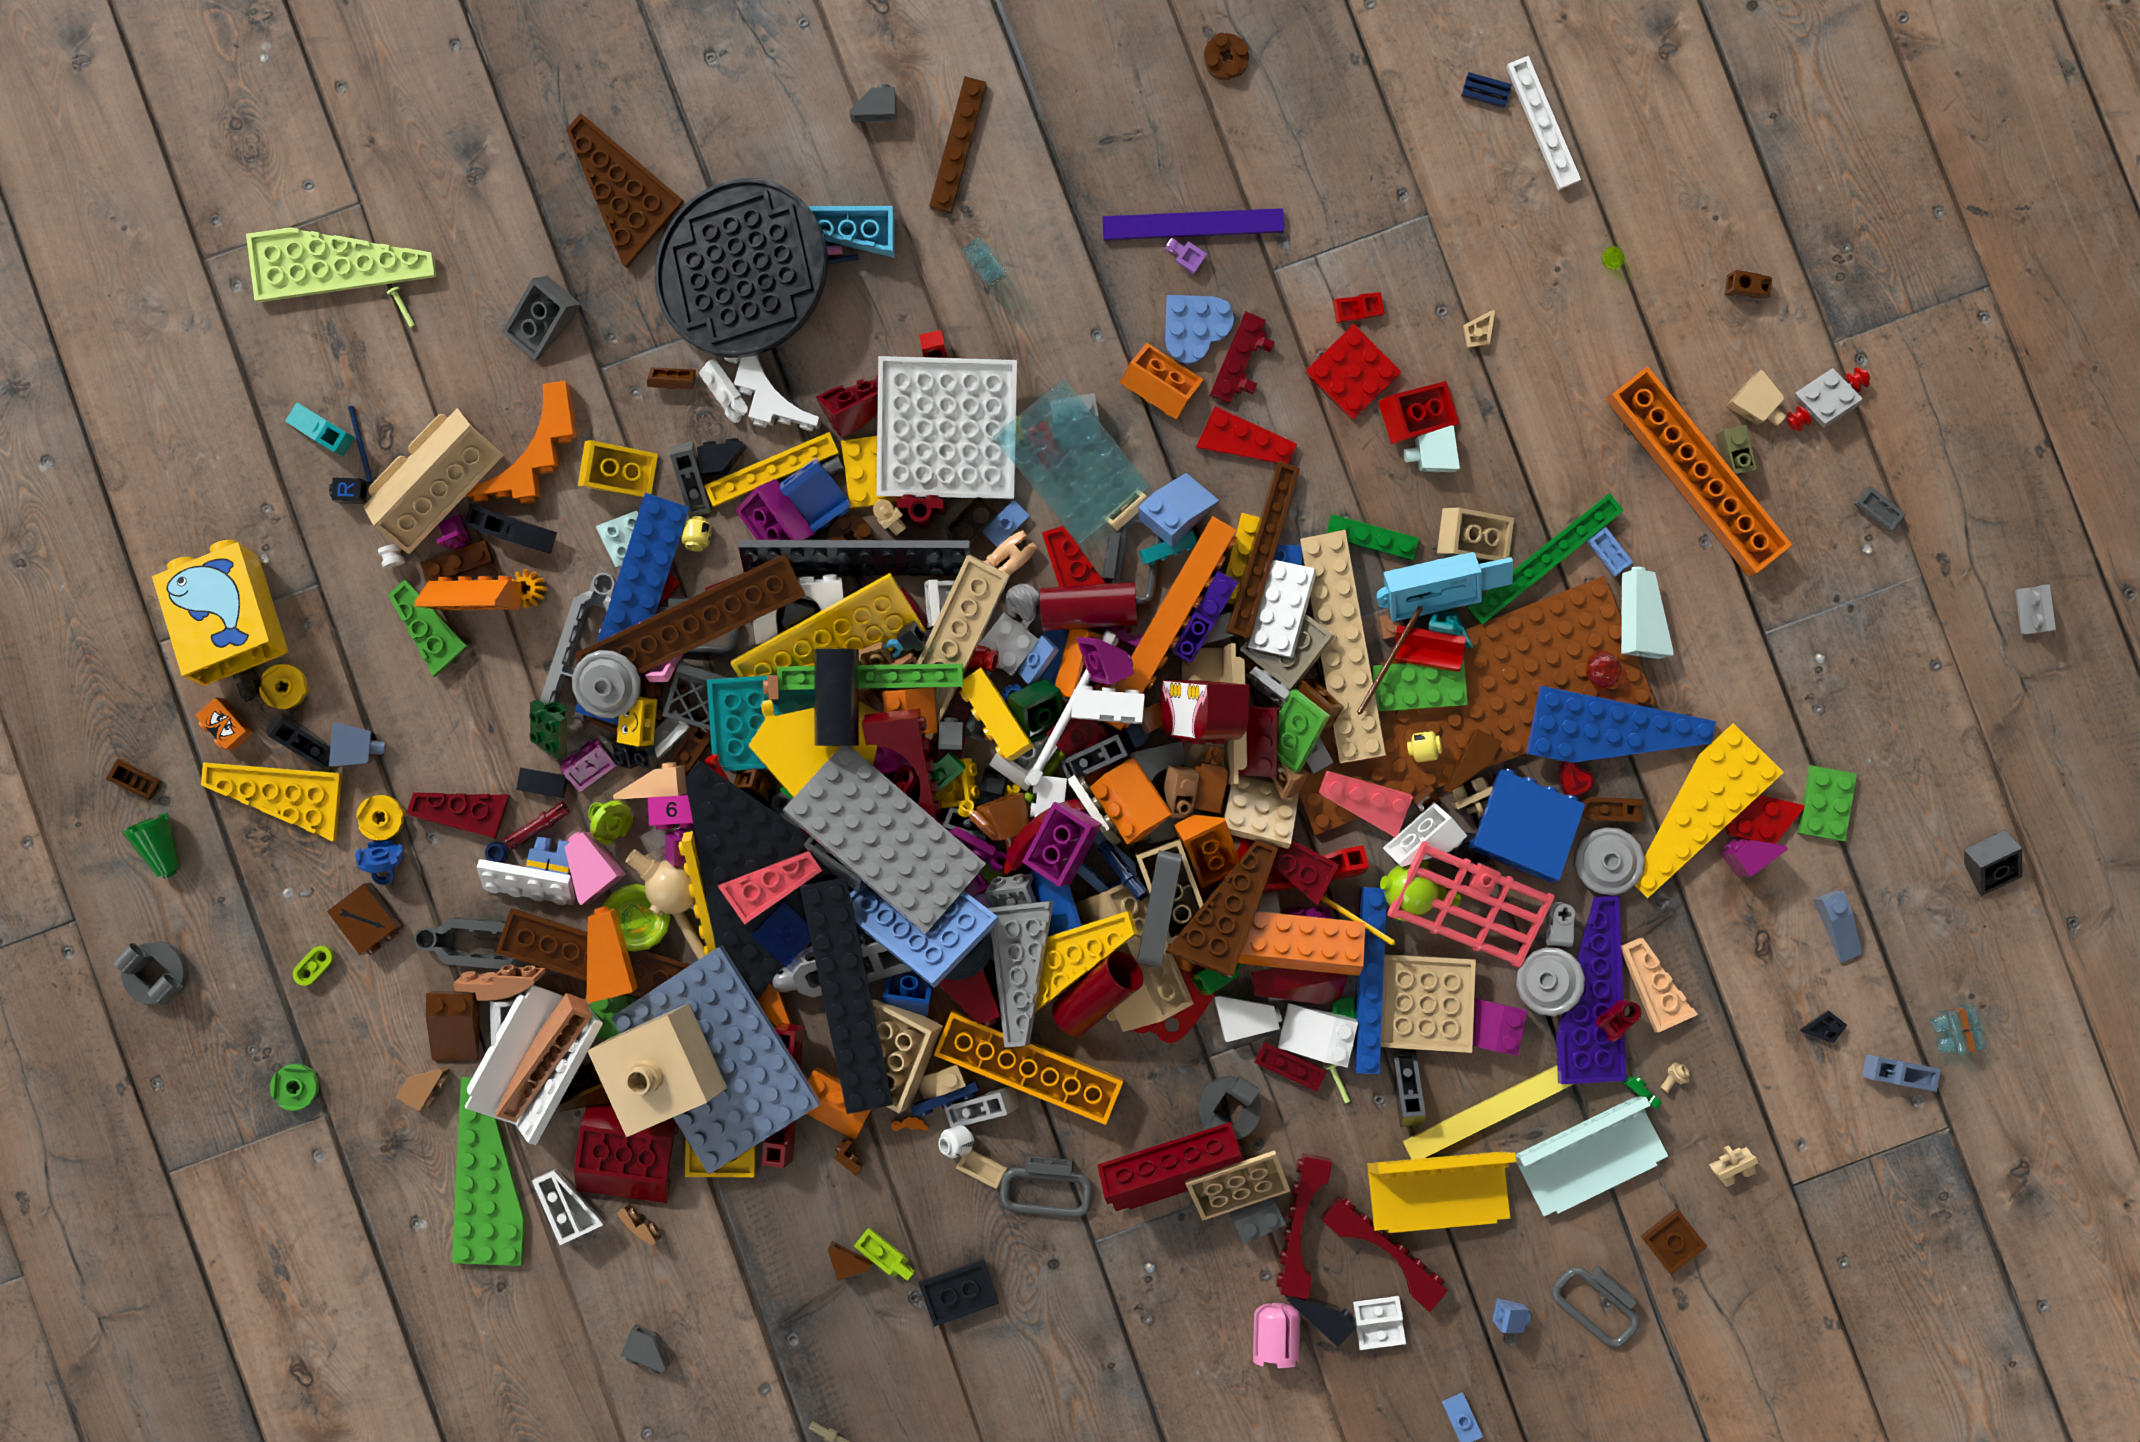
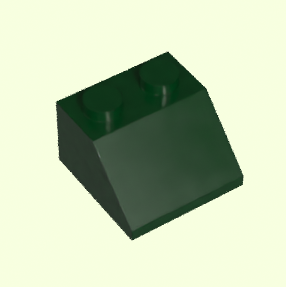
M1042 679L1007 696L1008 707L1031 743L1046 737L1045 733L1058 722L1063 713L1061 690L1046 679Z

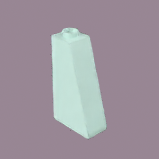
M1632 567L1631 571L1622 573L1621 654L1654 659L1673 656V647L1656 574L1652 571H1646L1645 567Z

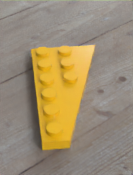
M1131 910L1047 938L1035 1013L1138 933Z

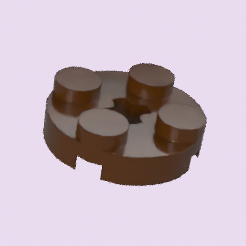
M1222 32L1216 34L1207 43L1203 58L1209 74L1223 81L1240 76L1248 65V45L1237 35ZM1229 52L1230 56L1233 57L1232 60L1222 61L1223 56H1221V53Z
M855 515L837 518L830 526L827 540H846L844 538L845 535L853 532L854 537L857 538L856 540H874L873 533L867 522Z

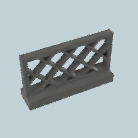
M678 663L662 716L710 730V725L703 724L710 720L709 713L704 705L708 703V700L703 702L697 690L707 686V679L727 677ZM678 679L688 680L693 689L680 695L676 688ZM692 682L698 683V684H701V685L695 688V686H694V684H693ZM676 691L678 697L672 700L674 692ZM695 692L701 704L688 710L682 697ZM680 699L686 711L678 716L668 713L671 703ZM702 706L708 718L702 722L694 721L690 712ZM688 714L690 719L681 716Z

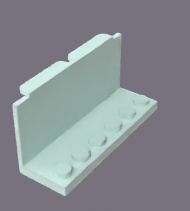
M1635 1096L1516 1154V1163L1543 1216L1554 1211L1559 1214L1658 1166L1656 1162L1668 1157L1646 1114L1645 1108L1650 1106L1646 1097Z

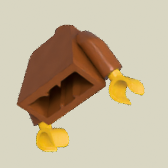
M1014 784L1011 788L1009 785L1006 786L1003 791L1004 797L976 807L977 810L975 811L973 810V802L970 800L966 801L964 805L967 809L960 805L958 813L962 817L969 816V819L991 840H1005L1008 850L1018 833L1029 823L1031 806L1025 799L1024 793H1019L1021 788Z

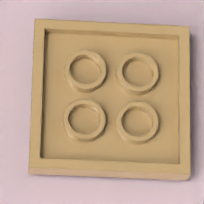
M1239 775V784H1230L1224 815L1230 834L1289 849L1299 792L1287 799H1282L1274 783Z

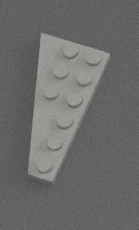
M1054 901L988 908L999 918V922L991 929L1005 1047L1026 1046L1030 1044Z

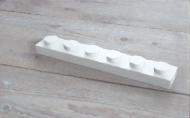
M1529 56L1507 64L1508 74L1558 191L1580 182L1579 173Z

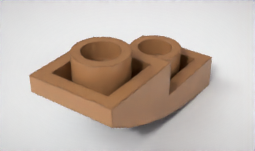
M883 642L873 644L859 651V665H886L892 663V653L885 648L886 646Z
M630 1204L617 1212L622 1222L637 1237L651 1245L658 1242L660 1239L658 1226L654 1222L651 1223L649 1219L640 1223L638 1211L634 1207L631 1208Z

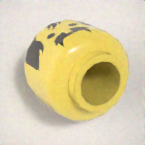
M693 516L692 519H688L684 523L681 542L688 550L695 552L703 551V548L710 545L712 526L706 522L705 518Z
M1433 731L1414 733L1412 735V742H1407L1409 756L1413 755L1414 759L1419 763L1435 761L1438 759L1439 754H1442L1440 735L1436 736Z

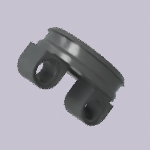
M149 942L139 946L136 943H130L113 961L114 965L121 971L122 983L127 993L135 1000L144 1004H169L181 993L188 979V965L184 955L175 946L166 942ZM155 958L169 973L163 974L153 985L141 972Z
M1240 1075L1238 1077H1220L1205 1087L1199 1099L1198 1110L1205 1127L1203 1130L1228 1123L1227 1120L1213 1112L1225 1093L1228 1092V1094L1245 1104L1242 1112L1234 1124H1232L1238 1140L1250 1134L1260 1120L1261 1102L1258 1096L1259 1088Z

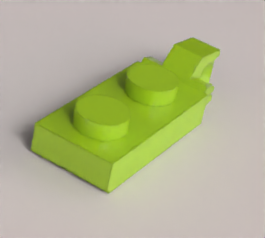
M870 1227L867 1228L854 1245L857 1250L889 1275L892 1274L896 1277L900 1274L908 1281L915 1272L906 1264L908 1259L905 1255Z

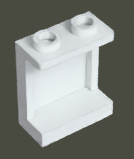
M928 580L924 583L927 628L934 627L955 580Z

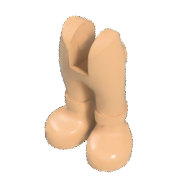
M1022 530L1002 542L991 555L986 557L987 560L983 562L997 567L1000 562L1009 556L1010 559L998 569L1011 575L1032 557L1037 546L1032 542L1020 552L1016 546L1027 536Z

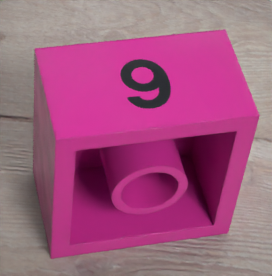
M688 795L648 797L649 825H656V830L675 829L674 824H679V828H694Z

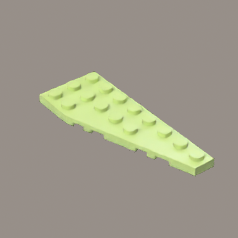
M291 227L246 234L254 300L258 303L437 277L434 255L431 252L392 247L386 244L370 243L369 241L336 235H325L314 231L308 232Z

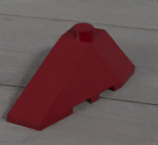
M1278 967L1251 972L1255 996L1313 1004H1324L1340 999L1348 978L1347 974Z

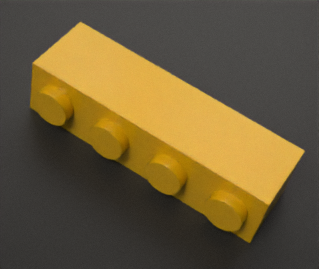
M979 668L963 679L964 687H961L962 690L959 693L966 703L970 701L974 707L971 712L978 721H983L986 726L983 728V731L990 740H995L998 745L995 749L1002 759L1006 758L1012 762L1034 747L986 671Z

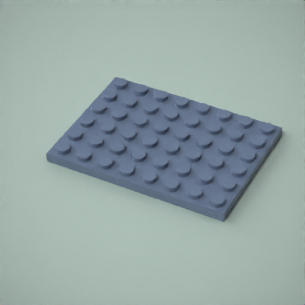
M723 945L611 1017L619 1032L622 1033L683 1005L690 1004L727 1085V1089L707 1103L673 1118L708 1174L821 1104L820 1099L793 1056L787 1050L786 1045L776 1032Z

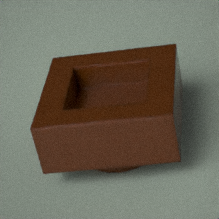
M1430 785L1412 799L1421 814L1433 803H1436L1438 806L1442 803L1436 791Z

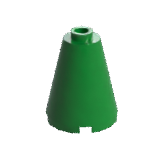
M168 813L160 814L156 819H146L122 831L124 837L157 877L162 876L163 879L177 874L176 869L179 868Z

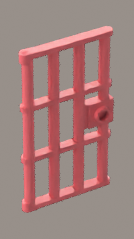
M1423 841L1407 872L1404 888L1398 898L1391 904L1387 915L1394 919H1403L1430 930V933L1434 935L1438 933L1468 945L1474 951H1483L1510 962L1514 967L1520 968L1554 900V894H1546L1514 881L1511 876H1502L1498 870L1481 863L1475 865L1467 858L1463 860L1429 846L1428 842ZM1424 855H1429L1458 867L1459 870L1455 879L1451 880L1419 867ZM1467 871L1473 873L1468 886L1461 884ZM1415 875L1449 888L1444 901L1436 898L1432 902V907L1439 909L1434 922L1399 908L1403 901L1404 892L1412 883ZM1497 883L1502 886L1495 898L1490 894ZM1509 889L1543 902L1538 913L1535 914L1505 902L1504 899ZM1459 892L1491 905L1492 907L1487 917L1484 918L1452 905L1451 903L1456 893ZM1499 909L1532 922L1527 935L1494 922ZM1449 913L1482 926L1477 938L1475 939L1441 925L1446 914ZM1489 930L1521 942L1522 946L1518 954L1515 955L1485 943L1484 940Z

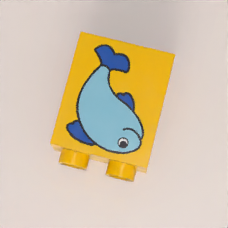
M235 540L216 542L210 546L209 554L196 559L193 557H180L171 560L167 564L168 570L152 576L181 675L203 687L289 653L259 555Z

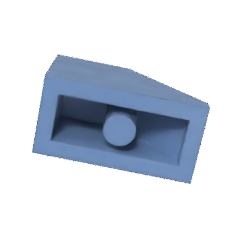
M1497 1298L1492 1319L1494 1324L1504 1333H1524L1525 1326H1528L1530 1323L1531 1314L1529 1309L1524 1304Z

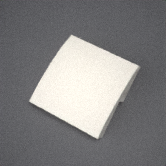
M1399 1296L1353 1302L1359 1350L1406 1344Z

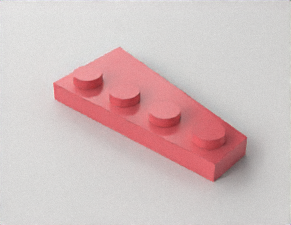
M1330 771L1326 772L1319 790L1322 796L1393 837L1399 834L1413 796L1409 793Z

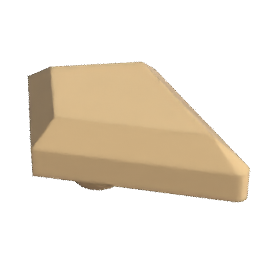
M1495 310L1463 325L1467 348L1490 344Z

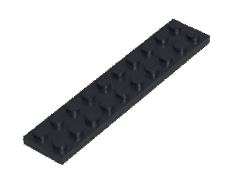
M739 540L738 549L743 572H747L786 553L797 576H824L829 574L872 576L887 575L889 573L892 576H958L966 556L970 555V541Z
M847 876L801 885L800 890L846 1112L851 1114L893 1105V1099Z

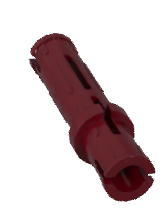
M561 801L547 812L542 811L539 813V817L508 837H505L504 841L509 842L506 844L508 848L514 850L517 846L542 830L553 827L555 822L570 814L569 809L566 810L568 808L567 805Z

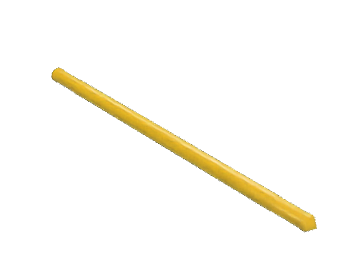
M1323 896L1321 901L1352 921L1365 922L1326 896ZM1365 922V929L1390 945H1395V940Z

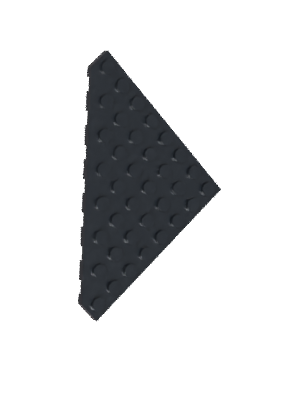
M698 760L685 778L715 947L718 948L723 945L758 1001L808 929L800 886L744 924L718 885L807 852L808 850L804 847V843L810 836ZM810 853L822 871L802 885L838 878Z

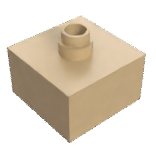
M689 1003L613 1036L588 1050L626 1137L705 1104L727 1089V1085Z

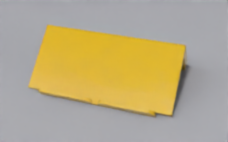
M1501 1151L1367 1163L1374 1231L1387 1230V1233L1494 1224L1497 1223L1498 1219H1509L1510 1210L1505 1168L1509 1167V1163L1516 1162L1515 1152Z

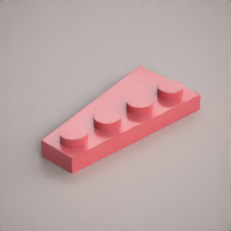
M807 851L722 883L718 887L742 922L746 924L820 873L822 869L810 852Z

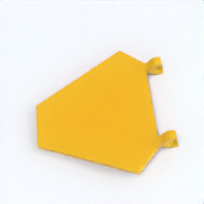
M772 700L762 701L761 709L765 720L748 747L794 798L841 746L814 745V708L775 716ZM859 701V746L851 747L873 765L877 745L865 744L862 721L865 714L880 712Z

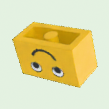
M639 696L636 704L626 714L619 716L617 727L618 743L638 747L654 744L657 699Z

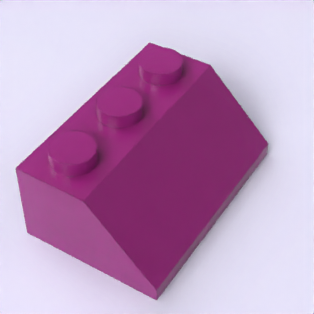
M776 479L756 487L736 509V512L756 540H810L815 534L788 495L785 496L782 493L780 484Z
M1053 802L1022 862L1059 887L1070 884L1102 823L1083 811Z

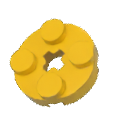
M277 664L271 666L261 677L260 695L263 701L273 708L281 710L295 708L302 703L305 696L309 693L305 675L300 669L292 665ZM281 681L288 683V690L286 692L279 691Z
M375 795L365 799L360 804L356 813L359 830L364 836L372 840H389L396 836L402 829L406 812L395 798L388 795ZM383 812L386 819L378 824L376 814Z

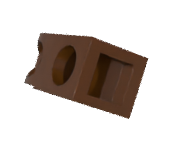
M1735 270L1727 275L1724 295H1740L1758 299L1769 298L1771 296L1773 278L1758 273Z
M757 769L738 771L734 784L769 808L775 792L774 786Z

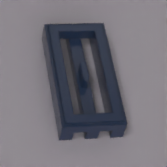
M1468 72L1461 96L1505 108L1512 84ZM1468 88L1479 90L1487 94L1490 93L1493 95L1502 97V100L1469 91Z

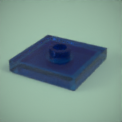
M784 901L752 934V937L785 968L811 941L807 922Z

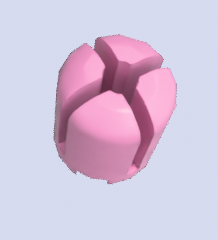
M1267 1303L1259 1306L1254 1313L1253 1362L1260 1366H1264V1362H1268L1270 1364H1277V1368L1295 1367L1296 1362L1299 1363L1300 1314L1298 1310L1284 1303Z

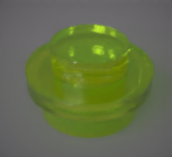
M1611 246L1604 250L1601 260L1606 268L1617 269L1624 263L1625 255L1619 247Z

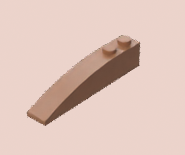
M568 993L564 995L520 1062L499 1104L496 1116L513 1122L518 1121L591 1019L592 1015L586 1000Z

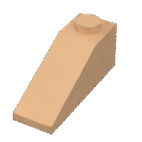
M676 762L662 763V768L654 769L614 794L613 798L632 799L686 794L685 766H676Z

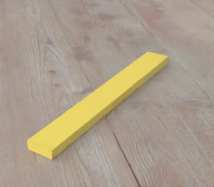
M1556 1065L1402 1142L1411 1159L1425 1158L1573 1084L1558 1083Z

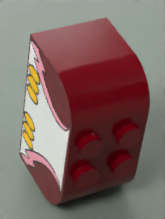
M1162 680L1161 716L1164 731L1170 737L1180 738V742L1192 744H1226V740H1239L1245 734L1248 726L1250 685L1204 680Z

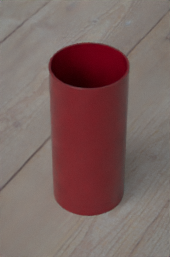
M1135 582L1040 588L1043 632L1138 626Z
M1121 951L1111 953L1053 1003L1052 1013L1057 1025L1071 1036L1085 1034L1141 988L1144 978L1139 964L1127 953Z

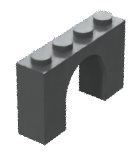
M1180 741L1131 753L1125 756L1124 760L1126 762L1131 758H1135L1150 782H1152L1158 772L1166 769L1168 765L1178 766L1188 763L1183 742ZM1194 809L1193 815H1201L1200 810ZM1169 817L1143 840H1146L1147 844L1178 837L1174 824L1186 818Z

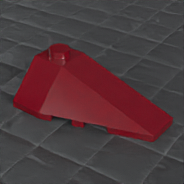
M878 375L874 380L864 381V379L856 381L857 385L847 388L840 385L816 396L832 428L841 437L853 434L878 413Z

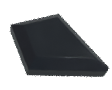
M1827 1010L1800 1028V1032L1834 1043L1847 1024Z

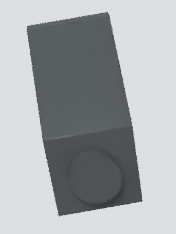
M887 84L872 87L849 110L851 121H897L895 88Z
M944 718V722H939V750L962 751L963 722H958V718Z

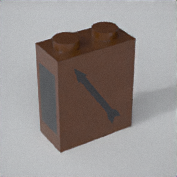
M372 883L362 884L327 911L359 955H372L381 949L380 944L386 939L389 942L400 934L398 930L404 926Z

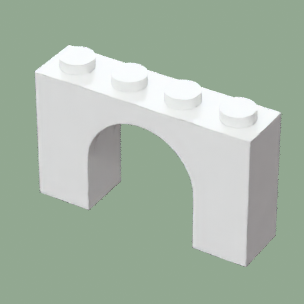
M836 574L824 575L823 579L814 580V577L800 578L799 582L806 596L815 600L821 611L844 599L842 577H837ZM777 610L753 620L756 644H762L779 635Z

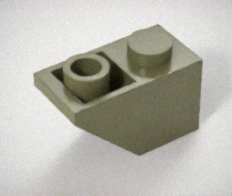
M1746 425L1725 429L1716 434L1720 455L1735 474L1757 469Z

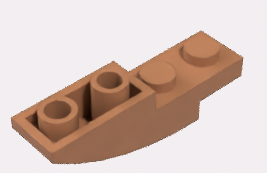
M505 965L497 973L464 972L453 985L454 990L457 992H475L477 1001L498 1000L526 990L546 971L545 968H535V966L515 967L514 965Z

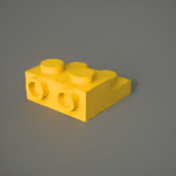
M972 758L959 759L966 766L965 769L936 794L937 800H941L942 808L964 805L968 800L972 801L973 804H977V799L980 798V790L978 785H975L974 776L977 775V766L972 762Z

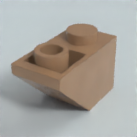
M1168 765L1164 790L1167 807L1172 812L1171 818H1189L1193 815L1199 774L1189 766Z
M442 1067L407 1077L396 1098L417 1111L430 1108L437 1098L435 1096L436 1091L447 1082L449 1076L446 1074L450 1068Z

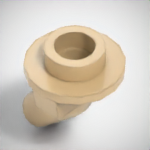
M1677 1062L1673 1063L1668 1068L1669 1075L1661 1085L1660 1090L1668 1094L1675 1082H1678L1680 1085L1689 1082L1690 1073L1686 1066L1680 1065Z

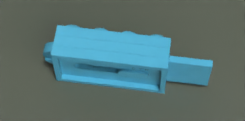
M1474 552L1393 569L1384 572V587L1378 590L1376 599L1381 608L1388 609L1392 622L1412 618L1418 606L1423 608L1419 615L1422 616L1479 603L1482 600V591L1512 584L1513 560L1509 557L1478 564Z

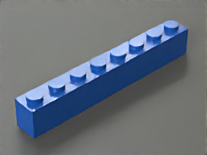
M1360 886L1359 918L1385 934L1386 898L1384 890L1381 887ZM1365 929L1363 968L1360 975L1356 977L1355 1013L1358 1025L1354 1038L1353 1071L1364 1074H1379L1385 941Z

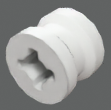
M397 544L387 545L378 549V554L383 559V568L396 567L406 562L405 558L401 556V548Z

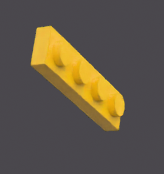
M1241 513L1235 535L1237 539L1233 544L1225 573L1227 576L1238 581V584L1228 599L1227 604L1234 605L1260 517Z

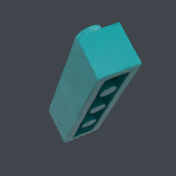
M1191 531L1173 547L1164 541L1138 551L1142 564L1150 566L1156 563L1155 560L1160 559L1163 561L1169 558L1168 555L1173 554L1176 556L1182 553L1181 550L1186 549V551L1194 549L1197 540L1194 532Z

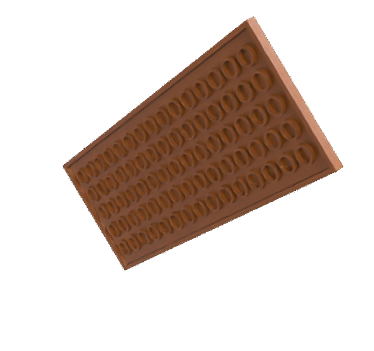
M1605 576L1486 621L1483 625L1478 624L1466 629L1465 631L1474 648L1466 647L1464 655L1468 705L1380 711L1379 717L1386 756L1340 764L1334 727L1332 725L1330 729H1323L1319 737L1334 763L1312 774L1305 762L1303 769L1309 772L1299 792V798L1314 835L1360 818L1319 793L1327 771L1409 793L1415 797L1429 785L1433 789L1446 785L1473 729H1479L1502 741L1500 747L1503 749L1498 759H1493L1482 770L1525 754L1539 686L1644 707L1655 703L1637 656L1621 654L1622 618ZM1383 661L1376 665H1384L1386 661ZM1393 661L1391 664H1403V662ZM1326 684L1322 685V687L1327 691ZM1276 703L1273 704V705L1268 706V707H1279V713H1280V711H1281V709H1282V708H1281L1279 705H1277ZM1433 731L1436 736L1440 735L1442 754H1439L1437 760L1419 763L1414 759L1413 755L1409 756L1407 742H1412V735L1414 733Z

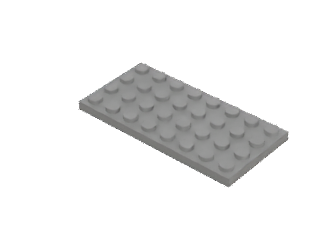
M841 746L783 809L787 816L924 934L929 931L986 865L985 862L851 746Z

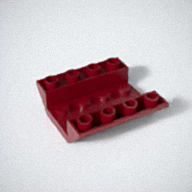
M611 1103L586 1107L580 1125L574 1167L576 1191L668 1203L671 1179H668L673 1141L674 1136L678 1134L679 1127L674 1118L672 1117L626 1137Z

